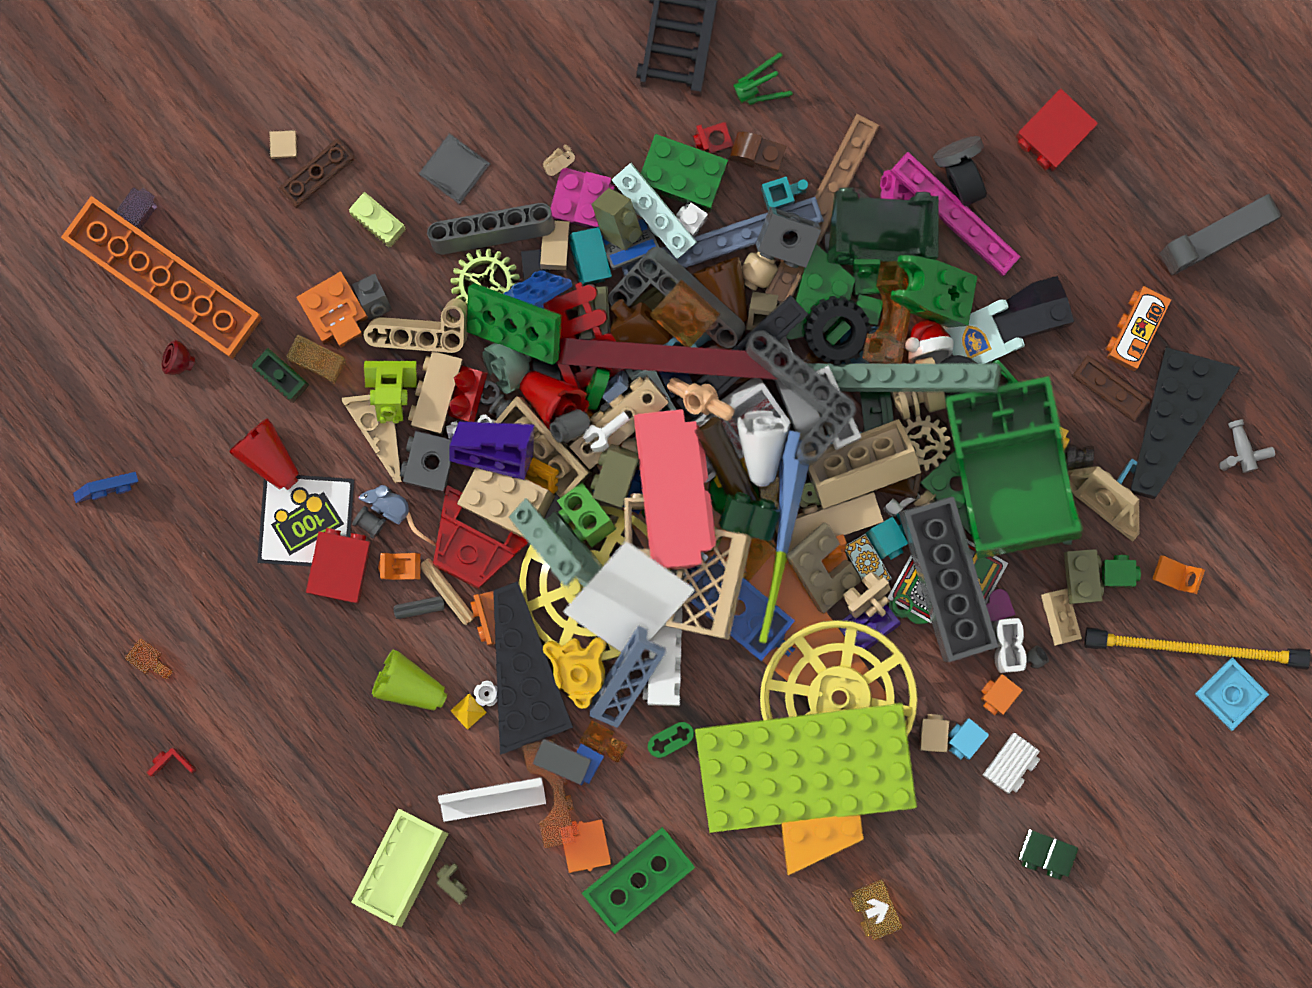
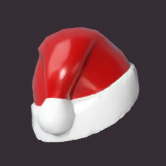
M929 320L920 321L915 324L911 330V337L905 343V348L909 351L908 359L910 364H915V360L929 356L933 357L935 364H940L941 361L951 356L954 346L953 339L939 323Z

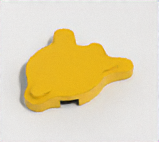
M596 637L585 649L581 647L579 640L575 638L565 645H560L554 641L546 642L543 646V652L550 658L553 664V675L556 685L559 689L562 688L569 694L568 697L574 701L577 707L581 709L587 708L605 681L602 654L606 648V641Z

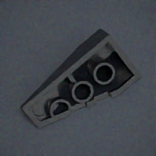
M1058 276L1031 283L1006 300L1009 307L1007 310L993 315L1004 343L1014 338L1024 339L1065 328L1074 323L1067 295Z

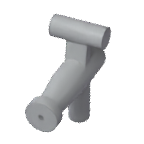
M1243 419L1228 423V426L1233 431L1238 456L1227 457L1219 463V468L1222 471H1226L1240 462L1243 473L1251 472L1258 469L1256 461L1275 457V450L1273 447L1253 451L1243 428Z

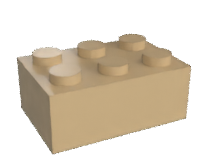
M475 468L457 504L465 510L526 539L510 520L509 516L527 498L544 518L555 495L526 479L523 480Z

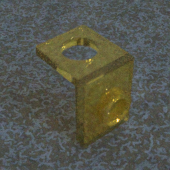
M752 537L745 566L748 572L744 571L743 575L745 580L749 582L774 553L776 546L773 543Z

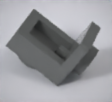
M376 274L352 284L369 320L380 317L392 310Z

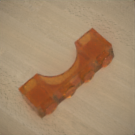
M884 261L880 264L876 285L883 301V317L879 328L874 333L867 334L862 358L870 364H901L911 313L910 310L894 302L890 296L892 290L907 289L908 275L897 264V261Z
M541 741L524 745L522 748L527 771L544 777L553 788V808L549 815L539 822L544 848L549 849L575 843V836H580L577 821H571L569 811L574 810L571 795L566 796L564 785H568V780L533 764L542 743Z

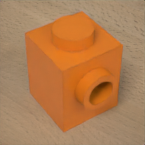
M1000 674L994 682L990 679L981 690L984 694L981 700L985 702L983 707L994 716L997 713L1004 715L1022 692V689L1006 676Z

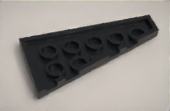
M1165 347L1130 488L1133 494L1155 500L1241 367Z

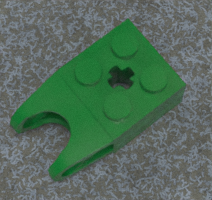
M911 255L898 256L897 264L906 271L908 286L906 290L891 291L890 298L894 302L910 310L911 314L929 321H935L948 328L969 325L978 276L941 261Z

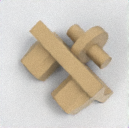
M870 572L862 579V583L868 588L864 594L860 595L854 587L843 594L848 604V609L855 619L864 612L869 618L876 612L881 617L886 614L882 607L889 602L885 596L891 591L889 582L884 577L881 579L875 573Z

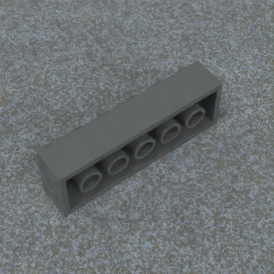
M954 497L942 498L900 511L901 522L943 661L952 662L998 647Z

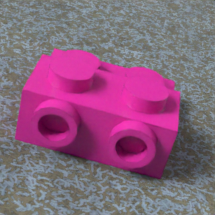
M563 168L560 171L550 208L553 218L560 221H569V223L591 229L599 227L591 204L608 188L614 190L615 185L611 184V178L587 171L584 173Z

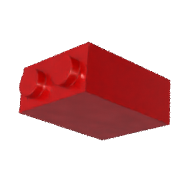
M1060 88L1018 132L1016 136L1018 139L1017 143L1024 151H1031L1037 156L1036 161L1045 170L1050 169L1054 172L1096 128L1098 123Z
M326 528L325 533L318 531L306 593L359 604L371 542L366 541V536L351 533L349 538L340 536L341 531Z

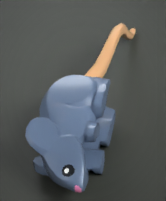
M381 485L359 496L361 501L373 505L371 507L372 510L379 514L382 512L384 517L398 525L407 519L411 530L416 535L436 547L434 541L417 530L409 512L408 502L401 495L391 493L387 486Z

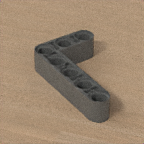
M1267 194L1189 237L1187 234L1166 245L1160 252V255L1173 276L1281 218L1282 215L1271 195Z
M660 247L649 249L608 296L611 306L621 299L630 306L652 283L723 348L734 347L745 333L746 327L744 322Z
M764 331L755 332L746 345V351L750 358L823 415L803 439L796 451V456L800 463L812 465L819 460L851 420L855 413V404L771 335ZM757 340L762 341L766 349L758 351L754 348L753 342ZM774 358H783L786 361V366H776ZM797 373L803 374L807 382L804 384L798 383L794 375ZM815 391H825L827 394V399H818L815 395ZM836 407H845L848 411V416H839L836 412ZM820 427H829L832 431V436H823L820 433ZM804 446L813 447L816 451V456H807L803 450Z

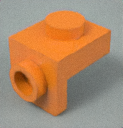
M381 553L378 565L380 578L386 580H420V553Z

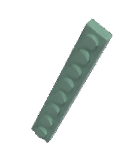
M807 364L815 371L829 366L841 392H997L1001 367L998 364Z

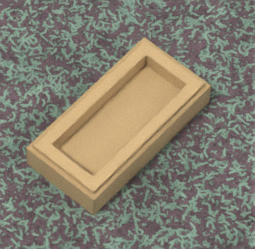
M555 221L554 231L549 235L542 236L540 269L566 270L569 221Z

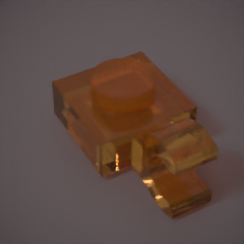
M139 638L124 658L144 674H148L152 669L161 677L168 679L173 672L166 665L158 661L162 653L142 638Z
M591 720L579 743L601 755L605 750L609 758L615 762L620 761L628 746L623 741L612 738L613 731Z

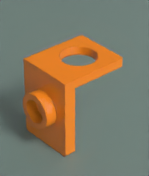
M1161 555L1152 579L1178 591L1197 594L1205 570L1184 565ZM1195 573V582L1189 587V578Z

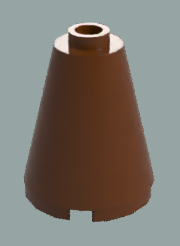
M739 257L719 262L714 266H708L692 273L701 284L743 322L748 320L742 264Z

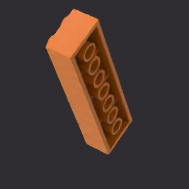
M92 196L61 237L67 244L232 360L262 320V317L256 311Z

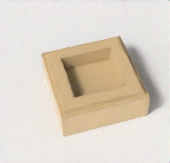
M296 131L270 132L271 159L297 158Z

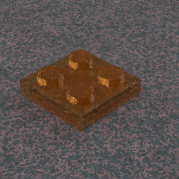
M681 279L652 311L650 316L685 347H691L720 316V313Z

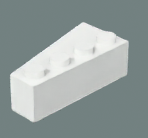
M682 607L675 612L673 622L682 624ZM666 623L649 640L666 648L664 657L649 678L648 684L643 688V700H648V705L679 706L682 629L665 626ZM649 651V658H644V660L654 658L656 653Z

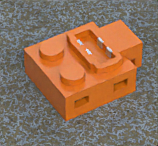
M341 271L296 297L323 344L335 338L339 346L343 347L347 342L363 335L357 324L368 319Z

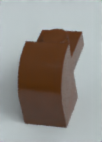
M740 131L737 132L729 160L750 167H754V164L778 172L787 146L764 139L761 135Z

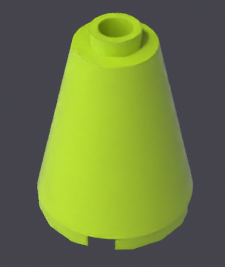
M393 649L384 662L385 667L376 678L372 696L376 699L433 711L437 707L441 708L447 697V694L444 693L445 687L402 653Z

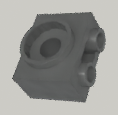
M770 206L756 241V247L760 255L767 259L774 260L776 257L784 260V263L794 268L802 266L806 268L820 235L821 228L818 222ZM787 231L796 232L791 239L783 238L784 233Z
M415 431L414 437H409L406 451L410 452L408 462L403 461L400 476L404 477V484L445 493L452 467V462L449 461V445L451 440ZM431 456L438 457L440 460L439 466L433 470L426 467V460Z

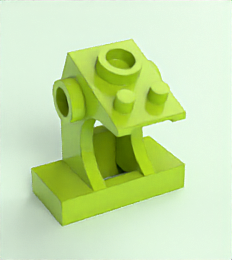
M364 361L365 387H375V390H370V405H375L377 421H380V423H386V421L399 423V421H403V405H407L408 401L407 390H403V387H417L416 361Z

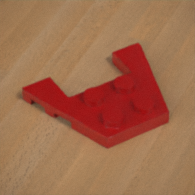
M448 485L445 491L433 566L480 589L529 542L510 532L505 543L502 544L456 520L462 510V507L457 504L462 492Z

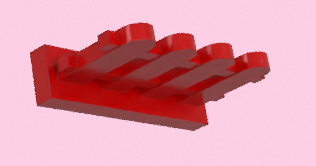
M582 282L575 284L576 290L560 296L557 295L543 304L544 309L561 315L560 338L577 339L576 334L592 328L596 338L590 340L616 342L612 333L603 334L599 326L607 320L606 311L603 309L593 310L590 301L598 295V290L594 285L583 286ZM582 304L586 314L569 320L566 310ZM558 364L566 383L586 391L585 386H588L596 367L580 366L581 371L578 372L576 365ZM600 367L610 371L609 377H613L619 371L625 370L621 368Z

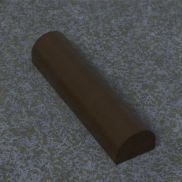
M710 418L697 428L695 432L726 495H736V492L751 496V500L760 501L720 418Z

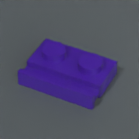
M887 605L882 607L886 612L883 617L876 612L869 618L864 612L857 619L849 614L842 620L869 626L884 636L901 625L898 618ZM839 628V630L845 636L846 628ZM857 631L855 645L865 650L879 642L878 639L864 632Z

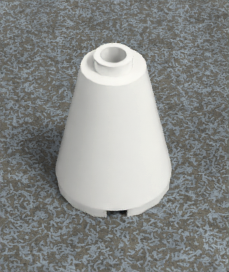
M772 411L748 412L744 414V419L738 418L737 427L749 480L757 486H768L775 480L789 432L790 422L782 414L781 418L774 417Z

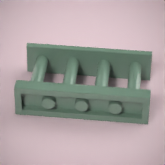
M525 498L509 516L510 520L564 586L568 587L577 578L585 588L603 568L602 564L583 542L581 543L572 531L573 529L564 521L559 513L554 511L545 520L530 500Z

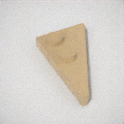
M370 395L342 398L343 404L394 482L402 483L395 423L393 421H386V423L377 421L375 405H370Z

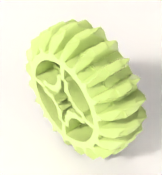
M491 249L486 250V257H482L481 251L476 250L478 257L476 259H473L472 255L468 253V264L463 260L459 261L463 270L458 268L453 270L460 277L451 278L452 284L459 285L451 289L452 294L461 293L456 298L465 301L468 306V295L465 292L464 286L465 280L470 281L471 284L481 285L478 281L489 278V276V281L492 285L489 289L500 293L507 292L516 284L513 281L520 279L519 274L511 275L516 270L515 265L506 267L510 262L509 257L499 261L501 252L497 251L494 258H492ZM490 264L482 274L469 273L479 265ZM497 267L506 275V288L494 280Z

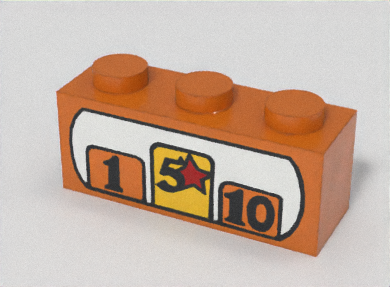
M1145 286L1139 292L1135 290L1128 303L1132 306L1128 315L1123 313L1117 325L1121 329L1117 338L1112 336L1106 347V350L1109 351L1107 359L1135 372L1151 343L1171 299Z

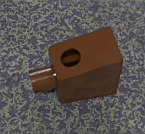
M621 299L611 307V310L616 315L611 325V333L616 342L664 345L669 342L671 327L645 303H639L629 308L625 301Z

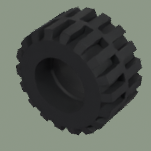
M830 296L828 300L824 298L819 300L820 304L817 306L813 305L810 308L812 310L811 313L805 317L807 321L803 329L808 346L818 358L827 363L833 362L834 365H840V362L850 363L852 358L858 359L860 357L859 353L866 351V343L870 342L871 339L869 335L871 325L868 322L867 315L856 302L848 300L846 297L840 296V298H836L835 296ZM837 316L846 317L852 324L850 336L839 344L832 345L828 343L823 337L825 324L831 318Z

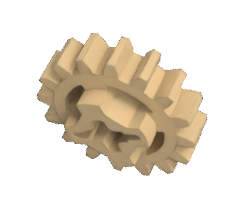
M927 415L925 421H921L920 416L915 418L914 423L907 419L906 424L908 427L905 428L903 426L906 434L913 428L921 426L919 433L907 436L915 450L919 468L923 466L925 472L929 470V464L937 468L939 466L937 459L942 461L946 459L943 451H950V447L945 445V442L950 441V437L943 435L947 428L939 429L940 420L937 419L934 423H931L929 415ZM931 429L937 434L939 441L933 439L930 434ZM921 437H924L925 442L930 445L925 446L923 450L919 449V444L915 442L919 441ZM928 452H937L931 459L924 460L925 454Z

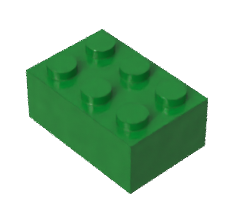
M655 134L641 175L657 194L689 205L693 203L701 210L710 213L725 174L728 159Z

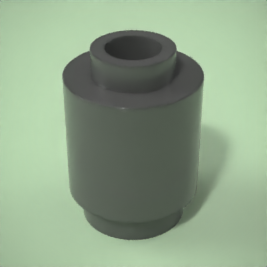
M575 409L556 418L550 424L553 438L557 442H568L584 435L590 426L589 416L580 409Z

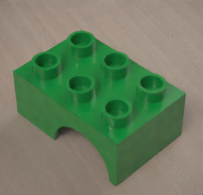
M1050 376L999 386L997 392H969L946 397V408L977 559L1080 539L1082 529L1071 491L1062 433Z

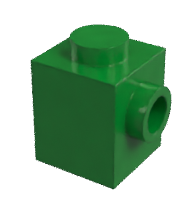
M1114 555V560L1102 561V583L1104 587L1133 588L1136 586V582H1140V566H1136V560H1129V555Z

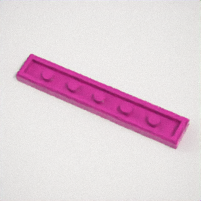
M909 152L905 153L889 171L1001 276H1004L1020 258L1007 243L967 206H963L961 200Z

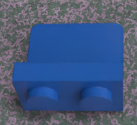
M541 270L534 272L527 280L514 284L510 290L503 294L544 309V303L572 287V282L570 279Z

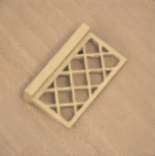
M714 529L715 535H717L715 536L716 541L723 536L732 538L730 549L721 554L715 545L713 549L718 557L705 564L701 557L703 567L692 574L687 569H678L677 577L685 583L690 580L697 593L689 597L678 608L680 609L684 606L691 618L683 624L673 622L674 613L668 619L665 626L729 640L752 537ZM728 555V559H727V563H726L724 557H726V556ZM721 560L725 566V573L715 580L709 567ZM705 570L712 583L700 590L693 578ZM721 581H723V582H722V586H721V588H720V586H719L718 583L721 582ZM715 586L720 593L719 600L709 605L703 593ZM700 596L707 608L694 615L688 603ZM717 606L716 614H715L712 609ZM707 612H710L714 618L712 630L703 629L697 620ZM694 621L697 627L690 626L689 624Z

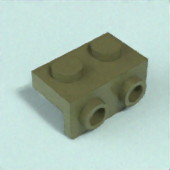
M1097 549L1064 552L1069 604L1102 601L1104 586L1099 576L1101 559L1097 555Z

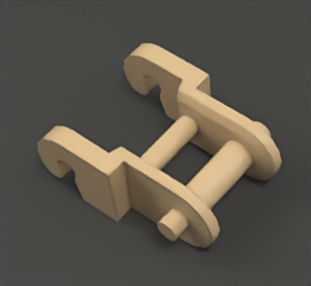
M564 145L565 153L558 148L543 162V167L548 175H556L574 161L575 155L568 145Z

